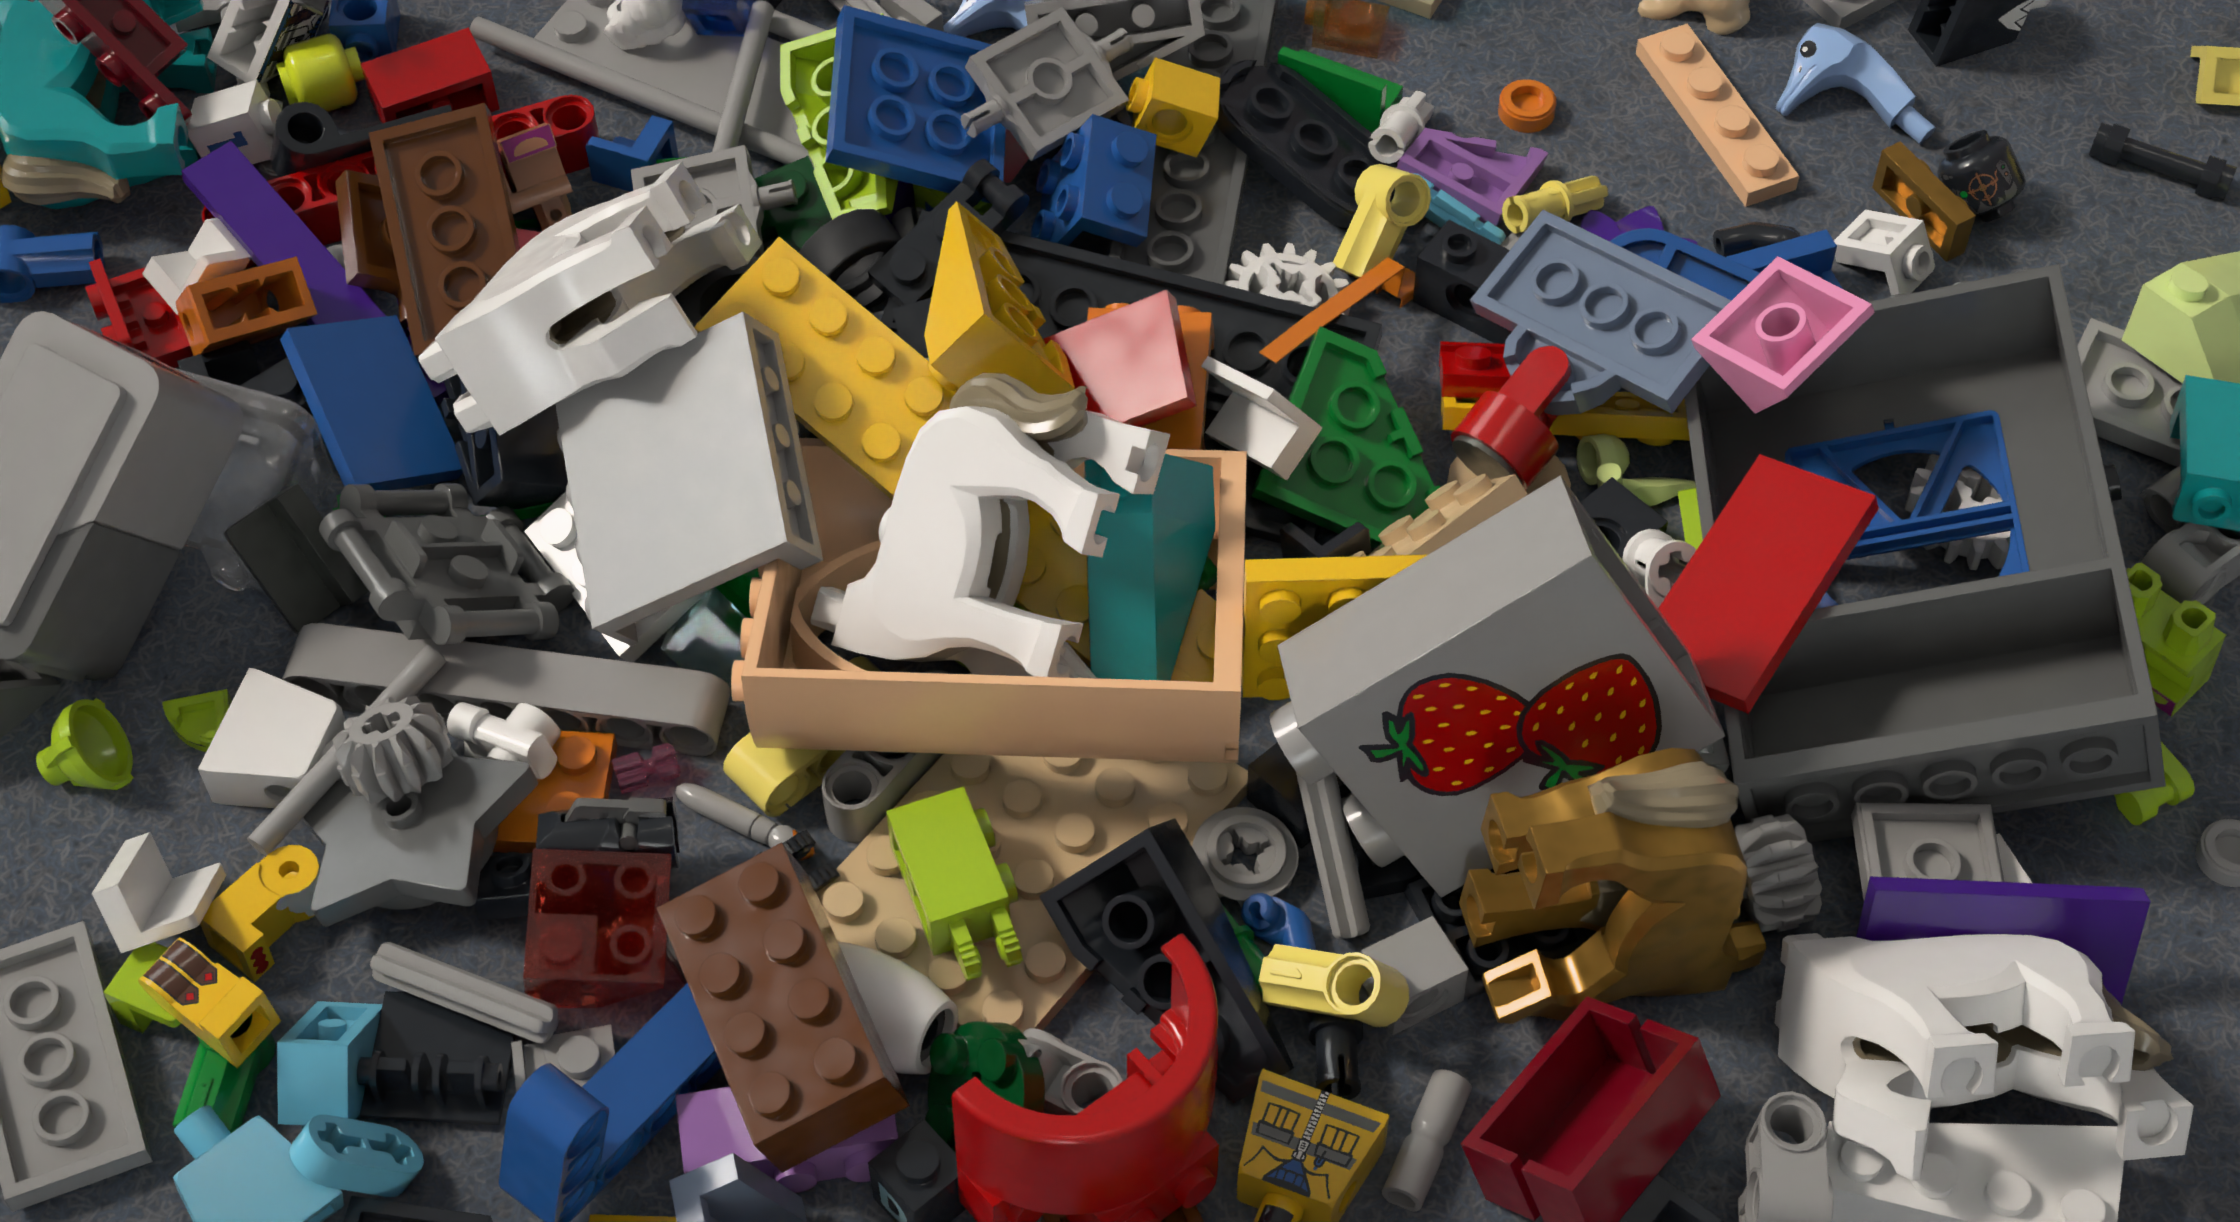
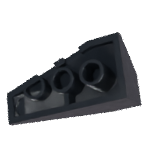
M1175 818L1145 829L1039 896L1073 956L1089 971L1097 970L1124 995L1121 1000L1137 1015L1143 1013L1155 1025L1160 1023L1162 1014L1171 1008L1172 964L1162 953L1161 947L1181 933L1188 938L1205 962L1216 992L1218 1005V1060L1215 1087L1230 1101L1236 1103L1256 1091L1262 1069L1282 1076L1294 1068L1266 1003L1262 1001V993L1210 876Z

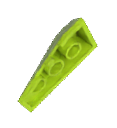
M836 28L781 44L780 92L785 105L793 114L798 127L796 132L801 144L807 149L815 168L813 171L832 220L839 215L856 209H874L883 215L891 214L898 180L825 162Z

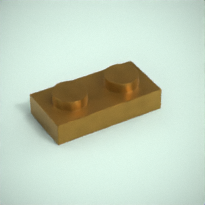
M1901 141L1883 149L1872 188L1900 216L1924 220L1930 246L1946 262L1965 253L1976 217L1969 209L1967 203L1946 187L1932 173L1927 163L1918 159Z

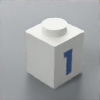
M253 80L195 98L191 109L192 117L190 123L186 125L189 132L188 137L201 158L232 141L251 164L270 160L277 116L282 110L274 99H268L258 80Z

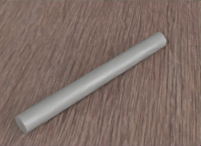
M756 1L752 5L712 152L737 147L739 144L774 14L773 6L766 1Z
M426 645L370 707L382 705L388 697H392L396 702H399L407 696H416L446 663L445 658L435 648ZM334 745L247 838L248 842L261 854L267 856L341 777L337 769L339 763L335 757L336 749Z

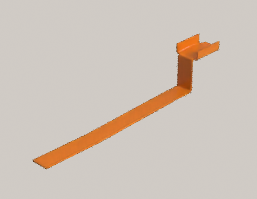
M1387 257L1310 312L1259 351V353L1275 363L1279 362L1314 335L1319 326L1324 327L1375 289L1376 294L1381 290H1385L1393 296L1400 298V308L1413 299L1416 273L1408 268L1405 269L1403 265Z

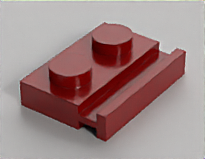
M1440 341L1441 396L1480 398L1486 391L1499 392L1511 377L1503 359L1505 344Z

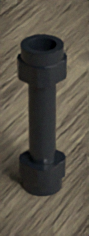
M2101 123L2089 153L2090 156L2099 158V162L2116 167L2119 159L2198 185L2195 191L2197 195L2212 199V197L2221 200L2225 199L2237 167L2226 164L2227 160L2210 155L2207 163L2129 138L2130 128L2115 123L2113 126Z

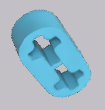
M316 1115L312 1117L289 1148L290 1159L295 1168L315 1184L383 1197H396L402 1194L424 1164L423 1154L418 1145L400 1130L386 1125L332 1115Z

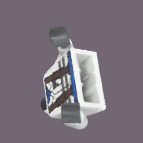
M231 0L207 58L235 75L238 85L258 80L268 99H271L267 81L279 75L276 64L284 62L283 52L285 48L290 44L316 37L321 23L328 16V7L331 0ZM275 100L282 110L283 102Z

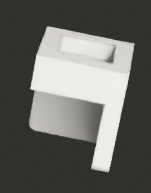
M206 219L188 251L153 256L142 274L173 311L179 315L175 302L188 285L243 271L250 261L251 255L220 219Z

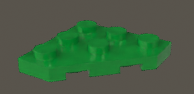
M1319 326L1312 338L1288 401L1319 424L1322 430L1287 480L1262 467L1251 497L1338 534L1356 522H1360L1369 529L1370 544L1373 549L1382 544L1378 535L1389 525L1408 515H1411L1414 520L1429 507L1425 499L1440 488V486H1434L1420 456L1424 451L1403 406L1398 408L1384 378L1387 372L1377 350Z

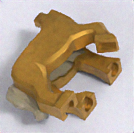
M1667 748L1634 757L1598 774L1560 783L1532 795L1518 797L1509 792L1493 793L1490 795L1480 830L1495 873H1492L1488 868L1468 870L1459 901L1473 947L1543 930L1586 928L1596 931L1579 948L1564 958L1555 960L1546 958L1535 949L1483 973L1482 980L1498 1023L1513 1024L1527 1016H1541L1566 1021L1586 996L1609 1003L1628 996L1659 997L1725 990L1732 972H1738L1760 964L1766 950V942L1758 923L1752 920L1733 924V921L1739 917L1740 905L1744 898L1747 866L1730 816L1738 808L1737 799L1740 791L1736 784L1726 778L1723 771L1705 763L1695 749ZM1516 869H1519L1520 871L1510 874H1502Z

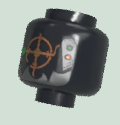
M1980 130L1955 140L1944 149L1945 158L1939 164L1937 171L1939 180L1956 196L1961 197L1976 216L1980 215L1983 222L2001 218L2015 208L2013 199L2024 189L2026 179L2007 139L2000 136H1989L1986 130Z

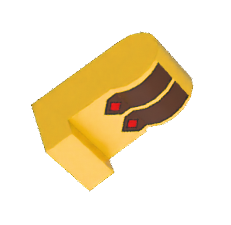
M177 938L138 979L142 988L164 1010L236 1068L247 1059L281 1022L267 996L260 988L243 976L238 978L218 962L216 964L213 963L200 950L182 938ZM252 1014L249 1028L242 1035L231 1038L230 1036Z

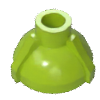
M97 698L94 700L81 699L65 707L53 724L51 745L39 751L36 756V763L40 774L48 783L54 786H59L70 780L74 786L118 790L129 784L134 778L131 775L133 756L129 740L120 723L105 708V703Z

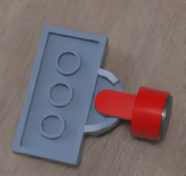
M1542 210L1470 299L1476 314L1512 331L1506 339L1503 359L1511 377L1499 392H1484L1451 433L1454 452L1475 475L1487 474L1491 480L1515 474L1527 491L1559 449L1556 438L1549 430L1559 415L1581 414L1600 406L1621 388L1673 413L1710 366L1694 348L1691 339L1731 300L1550 212Z

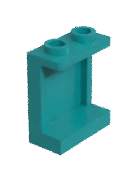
M2185 375L2170 419V438L2180 439V486L2172 506V518L2181 522L2240 531V384Z

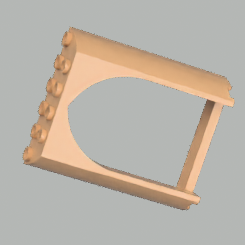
M799 438L823 561L800 570L781 559H776L758 567L759 576L762 578L752 577L749 609L750 616L753 618H743L740 649L741 657L745 658V660H734L731 694L733 701H744L750 733L757 748L1238 763L1242 677L1247 451L1166 449L1165 454L1213 466L1215 533L1208 557L1217 567V582L1209 588L1217 590L1214 682L879 672L866 671L838 656L817 638L825 629L811 624V616L818 591L821 586L834 587L846 591L848 584L866 577L876 563L881 545L879 540L880 522L885 512L891 507L892 500L823 441L816 438ZM1084 462L1073 469L1082 478H1084Z

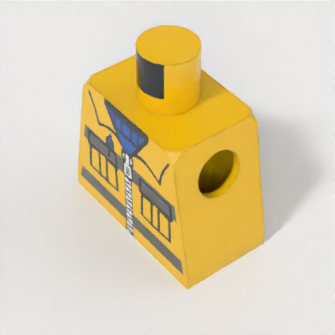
M1262 1069L1258 1079L1239 1164L1237 1200L1258 1208L1253 1222H1339L1383 1153L1386 1145L1389 1115Z

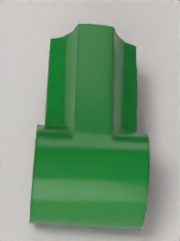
M252 1014L235 1032L249 1028ZM272 1033L259 1044L238 1068L198 1037L200 1041L172 1124L174 1129L187 1116L206 1105L212 1107L231 1133L241 1127L257 1075L269 1065L275 1053L276 1044Z

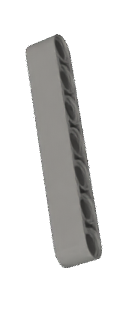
M310 623L300 629L282 680L335 701L344 711L364 713L365 706H370L426 645H429L445 658L446 663L416 696L420 702L432 703L436 712L441 714L445 724H447L452 708L461 702L487 709L489 714L504 720L508 718L519 703H526L537 707L556 722L560 731L615 733L618 746L702 757L711 755L716 750L731 694V689L724 680L711 673L698 670L462 641L454 645H438L432 639L408 640L404 633L325 623Z

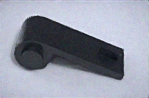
M308 102L293 103L285 107L277 116L270 156L272 169L278 177H283L372 151L369 137L370 132L453 110L449 104L340 135L333 119L326 110Z

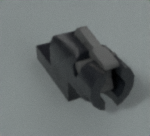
M630 797L628 800L577 798L569 810L539 814L536 852H507L490 856L480 871L476 900L479 920L615 909L616 877H634L660 872L664 869L679 868L677 853H680L674 798Z

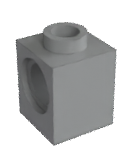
M1433 916L1361 950V954L1397 969L1407 981L1409 1002L1403 1015L1396 1022L1387 1026L1392 1035L1464 1001L1469 969ZM1373 976L1368 978L1361 986L1359 991L1360 1003L1365 1002L1371 996L1374 988Z

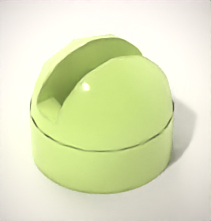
M1608 434L1584 436L1580 440L1577 447V465L1582 479L1587 484H1598L1597 469L1604 463L1617 464L1621 468L1622 475L1624 474L1630 462L1629 451L1622 440Z

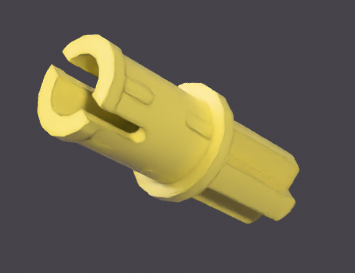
M1588 176L1566 183L1551 180L1544 183L1537 191L1506 198L1502 207V217L1507 228L1513 233L1525 232L1542 210L1570 222L1574 216L1588 213L1590 210L1601 209L1604 206V197L1608 196V188L1606 185L1602 186L1599 178L1596 176Z

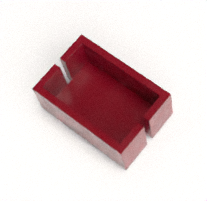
M1586 996L1460 1144L1485 1199L1533 1221H1536L1541 1214L1544 1222H1619L1721 1097V1094L1698 1037L1647 1019L1641 1026L1636 1014Z

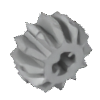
M407 696L399 702H396L392 697H388L382 705L376 707L366 705L365 712L358 717L348 718L344 721L345 730L340 731L332 739L336 749L335 757L339 763L337 769L344 784L350 787L354 796H364L369 803H378L386 797H390L393 802H398L404 794L409 792L421 793V786L427 782L438 781L442 778V768L446 767L453 760L450 750L451 742L447 735L448 730L441 714L436 712L432 703L420 702L417 696Z
M1772 814L1751 819L1750 823L1736 826L1734 831L1747 866L1746 888L1742 900L1746 918L1749 921L1753 920L1755 923H1758L1761 932L1777 929V932L1798 928L1799 924L1814 920L1815 915L1819 914L1822 906L1820 898L1822 886L1817 872L1819 866L1814 860L1812 844L1807 841L1804 828L1789 814L1773 817Z

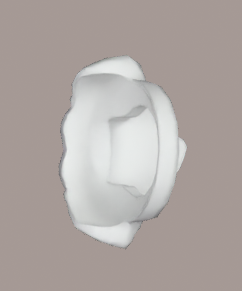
M616 0L608 8L607 18L609 23L605 27L604 33L613 44L622 50L657 45L668 36L676 35L687 21L689 2L688 0Z

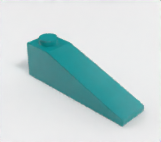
M1165 454L1154 494H1132L1114 483L1106 470L1095 460L1084 461V479L1096 487L1120 494L1115 513L1102 510L1095 534L1108 538L1103 557L1087 555L1090 670L1096 678L1171 681L1181 642L1215 533L1213 466Z

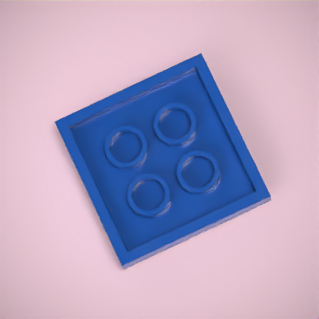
M844 5L837 18L825 162L951 193L962 182L964 175L974 163L981 159H986L1000 171L999 179L1003 181L1006 128L1001 123H998L973 138L967 134L970 127L964 130L961 123V115L986 103L984 94L965 69L966 63L970 56L992 44ZM985 197L981 200L982 202L990 203Z

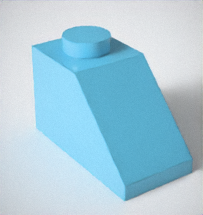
M317 1001L277 1042L278 1124L301 1125L302 1130L309 1120L316 1115H332L354 1120L357 1118L361 1111L366 1085H359L357 1082V1066L360 1057H372L383 1004Z

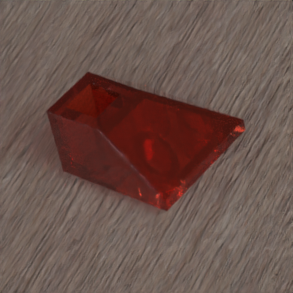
M533 849L523 972L524 993L554 1004L557 1008H600L664 988L667 932L657 907L669 902L671 854Z

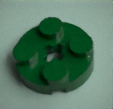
M968 1022L961 1025L953 1033L939 1034L931 1045L929 1056L932 1067L928 1083L929 1110L925 1121L955 1153L952 1094L975 1076L986 1087H989L991 1091L1005 1100L1023 1108L1043 1113L1045 1082L1042 1067L1038 1057H1027L1025 1049L1018 1039H1028L1019 1029L1003 1022Z

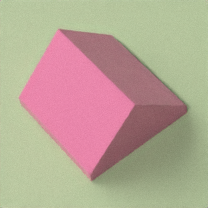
M1777 256L1702 328L1691 341L1699 354L1756 414L1791 395L1875 312L1871 303Z

